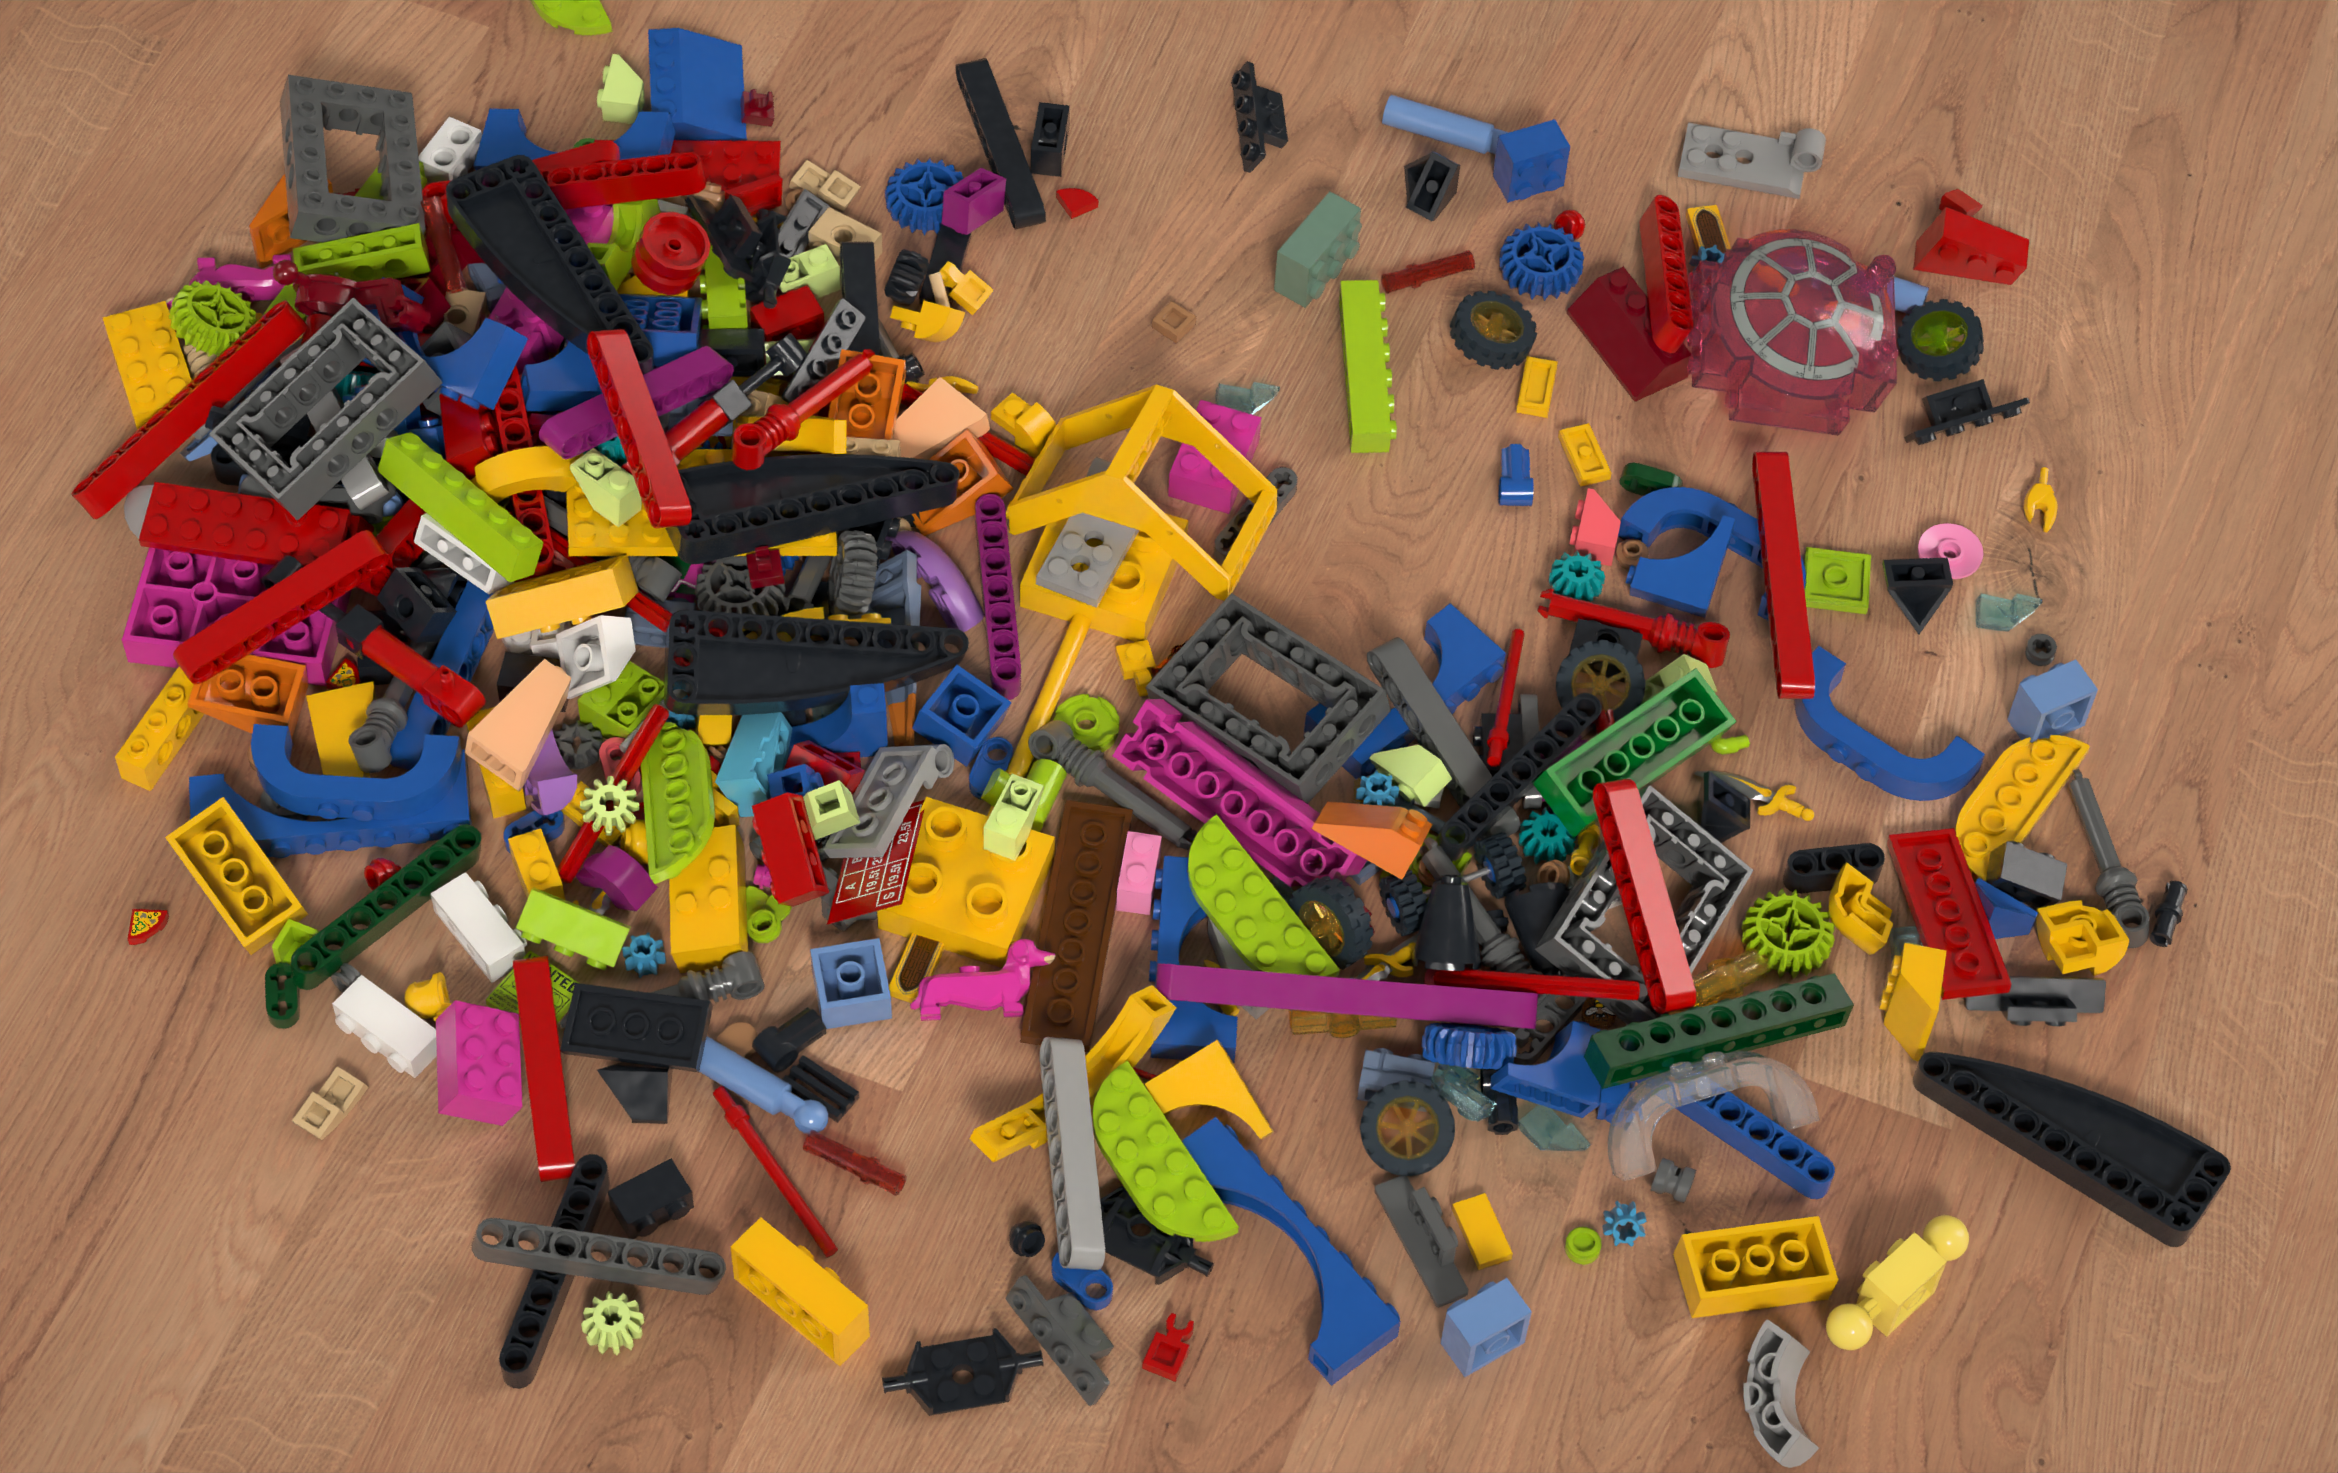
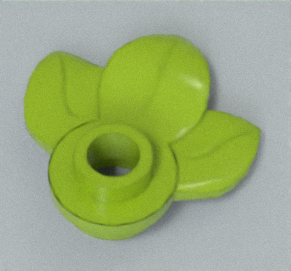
M751 885L747 886V934L757 943L772 942L781 933V922L790 914L792 906L778 904L773 895L769 897L762 890ZM763 926H770L768 929L760 931Z

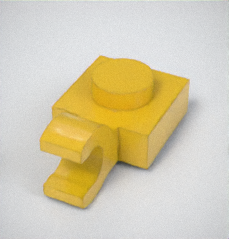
M949 261L939 271L941 272L944 286L953 288L949 296L972 316L994 291L971 270L966 275H963Z
M1148 640L1116 646L1115 654L1123 679L1134 678L1139 697L1148 695L1146 686L1152 680L1151 674H1156V664Z

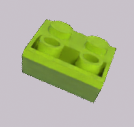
M628 661L616 681L587 692L577 700L580 722L586 725L592 723L593 727L597 731H601V735L607 739L612 737L627 738L646 718L652 706L659 704L664 699V682L631 661Z

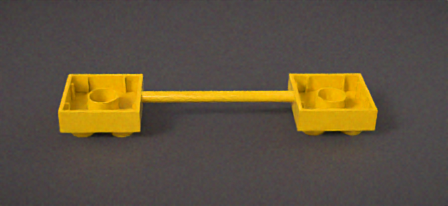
M1166 514L1188 535L1189 520ZM1069 517L1046 525L1020 583V607L1068 621L1070 624L1006 770L1010 775L1015 774L1023 778L1026 777L1034 758L1029 749V737L1034 731L1049 723L1089 628L1134 642L1147 639L1178 563L1146 532L1139 530L1096 608L1036 584V576ZM1091 538L1085 543L1091 547H1097L1103 542L1097 538ZM1076 563L1072 566L1078 572H1083L1089 568L1084 563ZM926 797L919 812L920 814L924 810L903 903L877 911L878 929L909 939L912 933L945 943V950L1003 968L1006 964L1010 945L1022 937L1054 861L1055 837L1030 830L1027 840L1016 861L984 849V825L994 806L991 805L988 814L983 815Z

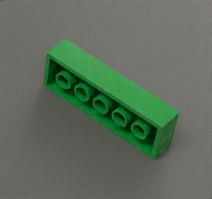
M1695 668L1546 769L1533 785L1572 837L1575 838L1599 821L1593 802V789L1596 784L1630 778L1635 782L1638 791H1640L1721 737L1737 721L1697 668Z

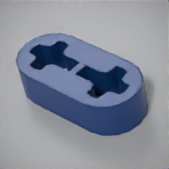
M534 810L508 825L503 835L506 850L510 853L509 838L540 828L546 843L558 838L565 829L562 811L559 810L549 815H540ZM548 818L551 822L555 821V824L553 826L547 823L543 824V820Z

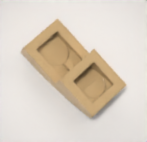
M808 160L805 161L789 183V188L793 190H809L831 208L843 211L861 188L860 185L838 171L834 170L830 175Z
M337 1066L318 1094L312 1091L292 1122L320 1140H323L350 1113L369 1087Z

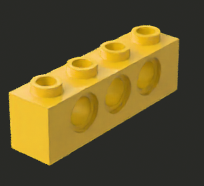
M180 666L115 756L121 779L149 791L156 785L204 716V713L188 707L187 703L194 684L190 682Z

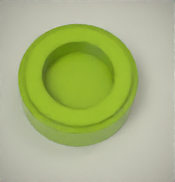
M1588 1227L1573 1229L1567 1235L1565 1242V1252L1568 1258L1581 1265L1594 1262L1599 1257L1602 1247V1241L1598 1233Z

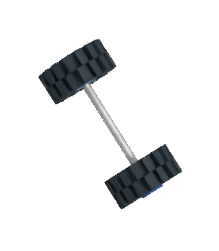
M1500 832L1475 843L1474 851L1476 853L1474 857L1478 861V864H1476L1478 871L1462 876L1466 882L1481 877L1482 881L1485 880L1487 890H1490L1491 895L1495 896L1496 899L1506 897L1517 889L1521 891L1526 888L1525 882H1527V877L1523 874L1526 871L1525 867L1521 865V855L1518 856L1516 845H1512V839L1507 837L1505 832ZM1410 869L1407 870L1402 880L1394 875L1381 878L1379 883L1381 890L1379 892L1383 898L1382 904L1383 907H1386V915L1388 918H1391V924L1396 928V932L1400 933L1401 936H1406L1419 931L1427 906L1425 899L1430 896L1431 889L1422 892L1421 883L1417 882L1416 875L1412 874Z

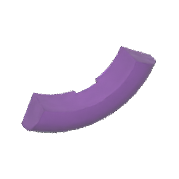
M901 530L898 531L896 538L890 537L889 540L893 541L892 550L895 556L906 550L917 555V579L922 577L932 587L929 589V596L939 610L947 628H955L965 632L983 620L984 613L975 594L956 564L942 548L915 531Z
M552 730L523 786L524 796L531 795L535 801L531 802V807L540 815H549L562 810L572 800L577 789V774L571 772L566 766L557 747Z

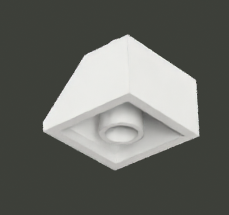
M600 615L556 634L561 668L571 677L567 699L575 698L617 680L636 651L631 618Z

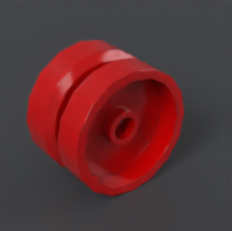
M664 212L651 217L643 227L640 238L632 253L631 264L634 274L643 285L654 292L676 295L690 290L698 280L702 267L709 256L711 244L707 232L697 221L684 214Z

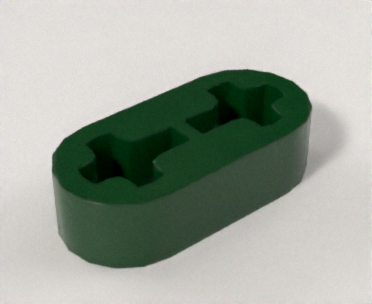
M1634 462L1625 465L1619 480L1620 485L1625 490L1642 496L1664 488L1683 486L1681 478L1676 474Z
M288 963L274 964L268 968L265 974V998L270 1023L279 1029L292 1027L300 1017L299 988L292 982L291 965ZM280 976H286L284 990H279L277 982ZM286 1001L288 1008L286 1015L279 1016L280 1002Z

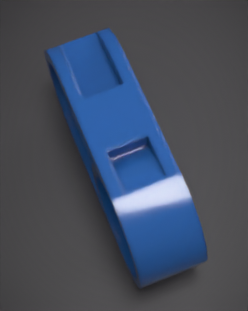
M1002 737L990 738L984 742L969 776L970 792L979 800H983L981 796L993 771L997 768L1006 771L1013 756V747L1007 739ZM994 749H1001L1007 755L1004 759L997 761L991 759L988 753Z
M1059 1252L1055 1254L1052 1259L1051 1273L1058 1285L1068 1293L1072 1292L1077 1300L1088 1309L1101 1310L1110 1304L1113 1296V1283L1107 1274L1101 1269L1063 1268L1060 1264ZM1097 1283L1104 1286L1106 1293L1100 1298H1092L1086 1293V1288L1091 1284Z

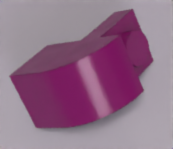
M608 845L602 853L597 852L588 857L583 864L584 867L576 874L577 879L583 886L602 888L618 909L637 911L658 888L646 870L633 857L612 845Z

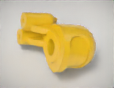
M441 972L433 973L431 979L411 983L405 991L404 1000L406 1008L421 1019L434 1017L435 1024L436 1019L452 1004L450 1003L445 977Z

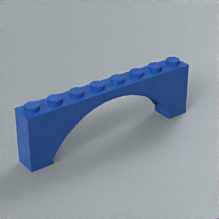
M465 749L462 750L463 757L458 778L449 793L432 808L409 818L370 821L345 818L317 822L289 819L264 811L245 800L226 783L223 773L189 777L190 820L224 797L267 857L285 858L290 855L305 853L317 855L325 851L335 850L355 851L359 848L374 846L386 848L394 844L404 843L424 844L428 841L440 840L460 825L467 824L472 826L469 776Z
M1214 1117L1182 1140V1143L1223 1203L1249 1210L1269 1220L1285 1232L1305 1255L1318 1284L1322 1315L1318 1338L1310 1344L1308 1360L1331 1386L1398 1337L1401 1321L1397 1310L1390 1303L1385 1304L1378 1297L1372 1282L1366 1277L1361 1278L1353 1269L1350 1258L1343 1251L1338 1252L1331 1245L1325 1230L1319 1225L1314 1226L1307 1218L1303 1206L1296 1200L1292 1201L1284 1193V1188L1277 1177L1274 1175L1269 1176L1264 1171L1256 1154L1252 1150H1245L1238 1142L1235 1131L1229 1125H1223L1217 1117Z

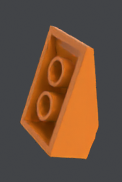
M285 174L249 225L257 265L260 269L273 263V255H286L293 251V248H298L308 241L290 238ZM327 178L328 192L333 193L332 182Z
M841 349L838 368L855 355L862 354V352ZM873 355L868 359L873 364L870 374L831 401L828 418L846 420V437L892 440L906 377V360Z
M968 429L928 459L951 463L957 467L960 475L956 500L948 506L919 512L920 519L916 513L912 514L915 519L913 522L920 533L926 536L975 515V505L979 497L986 494H995L1002 499L1014 489L985 445Z
M248 654L209 680L200 684H194L187 703L188 707L251 734L254 724L288 726L292 739L309 686L306 665Z
M1327 801L1311 829L1402 880L1433 824L1428 822L1422 813L1412 809L1407 810L1403 807Z

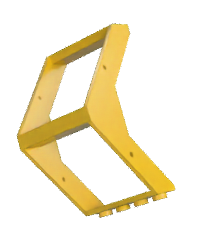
M1156 384L1061 418L1054 431L1048 436L1041 453L1035 458L1028 475L1022 480L1015 497L1009 502L1006 510V519H1009V533L1013 535L1080 513L1089 514L1146 532L1211 595L1225 601L1233 593L1277 511V488L1175 390ZM1131 428L1106 471L1041 492L1064 451ZM1161 436L1194 446L1255 504L1221 566L1134 484Z

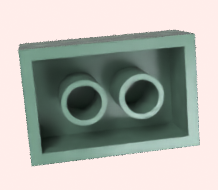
M1329 191L1277 251L1274 291L1304 308L1313 299L1317 300L1322 295L1327 282L1330 279H1335L1341 272L1345 261L1348 258L1353 259L1359 250L1358 234L1362 228V223L1360 222L1361 208Z

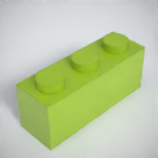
M537 888L531 890L516 926V929L523 931L521 937L540 944L542 939L554 943L553 950L573 957L575 952L588 957L587 964L602 970H606L607 965L614 968L631 928L629 925Z

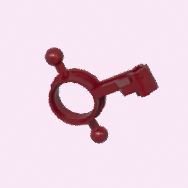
M281 260L273 268L274 279L279 284L287 286L293 284L292 287L296 292L294 307L298 312L306 316L313 314L334 316L352 298H355L367 310L377 309L380 321L393 333L410 331L418 334L430 322L431 313L427 312L426 306L405 297L401 282L392 277L356 282L332 275L304 274L299 272L297 265L290 260Z

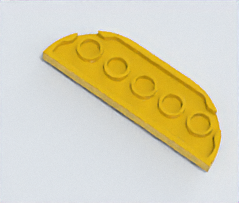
M2050 735L2049 738L2037 739L2033 743L2030 742L2031 738L2029 737L2016 742L2001 754L1965 802L1955 825L1956 837H1958L1974 882L1978 878L1986 882L1991 851L2006 841L2023 843L2073 774L2072 770L2077 769L2088 754L2090 745L2077 739L2060 735Z

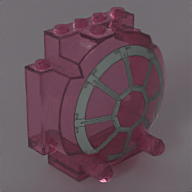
M1781 229L1757 234L1748 239L1737 238L1731 249L1726 250L1722 263L1701 260L1695 271H1691L1688 277L1694 324L1692 331L1688 335V346L1692 347V355L1688 362V374L1692 375V387L1726 392L1725 407L1729 408V421L1839 436L1850 422V409L1876 412L1897 384L1896 359L1898 357V349L1896 346L1894 289L1896 265L1894 259L1888 255H1879L1873 259L1869 266L1853 260L1850 249L1831 238L1804 230Z

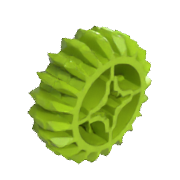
M207 280L202 284L194 281L190 286L185 285L178 292V295H175L169 315L171 319L170 327L177 331V338L185 339V346L192 345L195 347L196 353L201 350L206 352L208 357L212 354L219 356L257 322L255 318L256 311L250 309L251 302L242 300V293L235 294L232 292L231 286L226 289L221 287L219 282L211 285Z
M1783 889L1778 892L1777 897L1769 891L1765 895L1764 900L1757 898L1754 901L1753 907L1747 909L1745 920H1743L1741 926L1743 932L1741 937L1742 944L1747 945L1745 949L1746 955H1755L1754 965L1764 963L1766 973L1772 969L1778 970L1779 978L1785 972H1789L1794 979L1798 976L1799 971L1807 976L1811 973L1812 968L1818 970L1822 966L1823 960L1826 961L1829 958L1830 948L1833 947L1835 941L1833 935L1834 924L1829 922V912H1821V902L1812 904L1810 903V894L1803 899L1798 897L1797 890L1792 892L1790 896L1786 895ZM1787 926L1789 927V935H1790L1789 941L1786 940V938H1787V933H1786Z

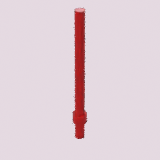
M1514 629L1511 634L1494 727L1488 735L1487 745L1489 753L1487 763L1493 767L1500 765L1502 753L1508 744L1509 734L1507 726L1525 636L1524 631L1521 629Z
M724 1086L715 1089L712 1094L726 1113L724 1118L733 1130H738L826 1257L833 1256L838 1251L837 1246L749 1122L750 1116L742 1105L735 1103Z

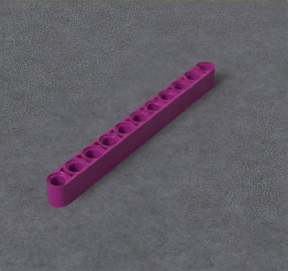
M1157 963L1156 989L1168 1000L1536 1029L1538 994Z

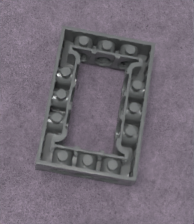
M288 75L280 99L290 238L327 242L417 223L420 224L424 235L426 228L412 93ZM323 127L329 131L338 129L356 132L357 135H363V133L378 135L376 150L379 151L380 157L378 173H381L382 178L380 196H383V200L328 192Z
M352 298L214 428L209 435L244 471L298 521L443 382L424 359L355 298ZM365 358L369 360L381 372L374 375L368 381L369 384L351 401H346L344 403L345 407L327 424L323 423L319 427L320 430L303 447L299 446L290 457L292 467H290L271 447Z
M1232 593L1146 686L1150 699H1164L1183 713L1179 720L1180 722L1194 721L1307 804L1391 711L1385 689ZM1241 654L1328 708L1325 711L1326 716L1311 732L1307 731L1304 734V740L1292 754L1288 742L1283 737H1275L1261 728L1259 722L1255 719L1250 721L1236 712L1230 703L1225 705L1209 694L1208 690Z
M1649 785L1640 790L1639 795L1657 857L1692 885L1674 915L1692 974L1754 870ZM1603 839L1535 950L1568 977L1639 982L1640 996L1638 1000L1595 999L1627 1025L1632 1022L1641 1023L1663 1015L1657 1013L1651 1005L1642 971L1638 972L1639 968L1634 964H1628L1612 951V946L1609 943L1604 944L1590 933L1604 923L1606 920L1604 915L1614 900L1620 897Z

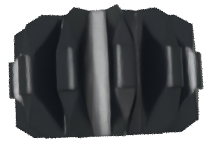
M904 249L899 252L885 287V295L900 304H912L929 266L928 259L914 251L911 252Z

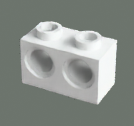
M449 117L418 156L419 161L423 162L427 182L453 180L468 174L469 169L475 163L482 137L481 130Z

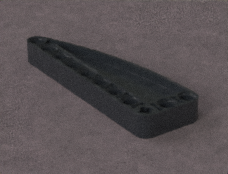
M515 155L455 178L448 183L446 187L447 209L453 222L490 270L533 313L587 354V337L591 331L624 329L630 339L642 375L654 370V350L651 343L529 157Z
M853 454L765 457L764 463L754 470L741 469L733 461L678 470L690 501L692 510L691 521L685 526L666 527L665 529L682 561L692 565L752 552L757 547H774L948 506L956 500L960 474L956 466L947 462L906 457Z
M679 610L672 615L666 632L664 703L671 712L685 715L766 714L839 704L846 700L851 685L884 683V690L888 692L950 670L956 664L959 665L968 650L969 641L964 632L955 628ZM680 627H685L686 634L681 633ZM719 628L725 635L722 637L713 636L709 629ZM743 631H754L759 638L748 639L744 636ZM780 632L787 633L792 640L788 642L782 641L776 634ZM820 635L824 638L825 643L817 644L812 641L810 636ZM852 637L858 641L859 645L850 646L844 641V638ZM885 639L889 641L892 648L886 649L881 647L877 640ZM917 641L922 643L926 650L919 651L914 649L911 642ZM953 644L959 652L951 653L946 650L944 645ZM677 657L685 658L689 661L690 665L686 667L679 666L675 663L674 659ZM682 689L688 693L689 697L680 699L674 695L673 691Z
M1927 1052L1920 1057L1913 1076L1915 1089L1927 1098L2170 1247H2179L2188 1240L2221 1191L2231 1170L2227 1157L2181 1130L2107 1096L2043 1074L1977 1058L1942 1052ZM1925 1071H1931L1935 1073L1937 1076H1931L1927 1074ZM1956 1090H1962L1966 1092L1968 1095H1962L1958 1093ZM1986 1108L1995 1110L1997 1114L1987 1111ZM2016 1127H2022L2028 1132L2019 1131ZM2047 1146H2053L2059 1151H2052ZM2078 1165H2084L2089 1170H2083ZM2205 1171H2211V1172H2213L2217 1177L2211 1176V1175L2207 1174ZM2108 1183L2115 1184L2120 1189H2114ZM2188 1196L2195 1197L2199 1202L2192 1201ZM2140 1203L2148 1204L2151 1209L2143 1207Z

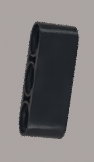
M1872 843L1794 851L1788 858L1783 875V883L1789 891L1794 892L1797 890V893L1800 894L1831 891L1837 874L1848 863L1875 884L1879 879L1885 861V854L1879 846ZM1862 863H1867V864L1871 865L1872 867L1865 866V865H1863ZM1829 867H1835V868H1837L1838 870H1833V869H1831V868H1829ZM1796 870H1801V871L1805 872V874H1804V873H1799V872H1797Z

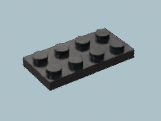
M575 983L560 1051L567 1055L699 1072L713 1004L708 1000Z

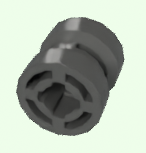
M1662 1158L1651 1191L1658 1194L1665 1192L1672 1194L1674 1200L1685 1203L1697 1170L1687 1166L1681 1169L1675 1166L1673 1161Z

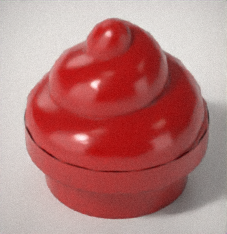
M1575 210L1563 211L1554 221V229L1558 230L1563 227L1564 235L1573 234L1574 241L1579 239L1585 231V220Z
M385 858L372 860L370 865L366 866L364 870L368 886L375 890L401 870V866Z

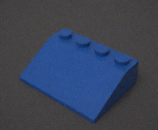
M681 28L648 29L651 112H669L676 132L674 140L747 141L746 123H741L740 99L744 91L742 45Z
M619 294L651 343L654 350L655 366L661 367L698 350L702 323L701 297Z

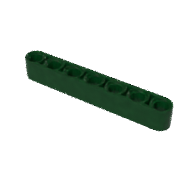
M467 824L454 828L296 949L291 957V979L294 985L303 990H311L318 987L331 977L334 972L340 970L343 963H349L429 901L432 892L473 867L479 861L481 851V833L478 829ZM468 844L472 847L464 849L459 847V845ZM443 864L446 867L438 869L433 867V865ZM417 884L420 887L416 889L408 888L407 885ZM383 904H390L394 907L391 909H384L380 906ZM362 924L366 925L367 928L360 930L353 926ZM338 945L341 948L338 950H330L327 948V946ZM309 965L314 967V969L304 971L300 967Z

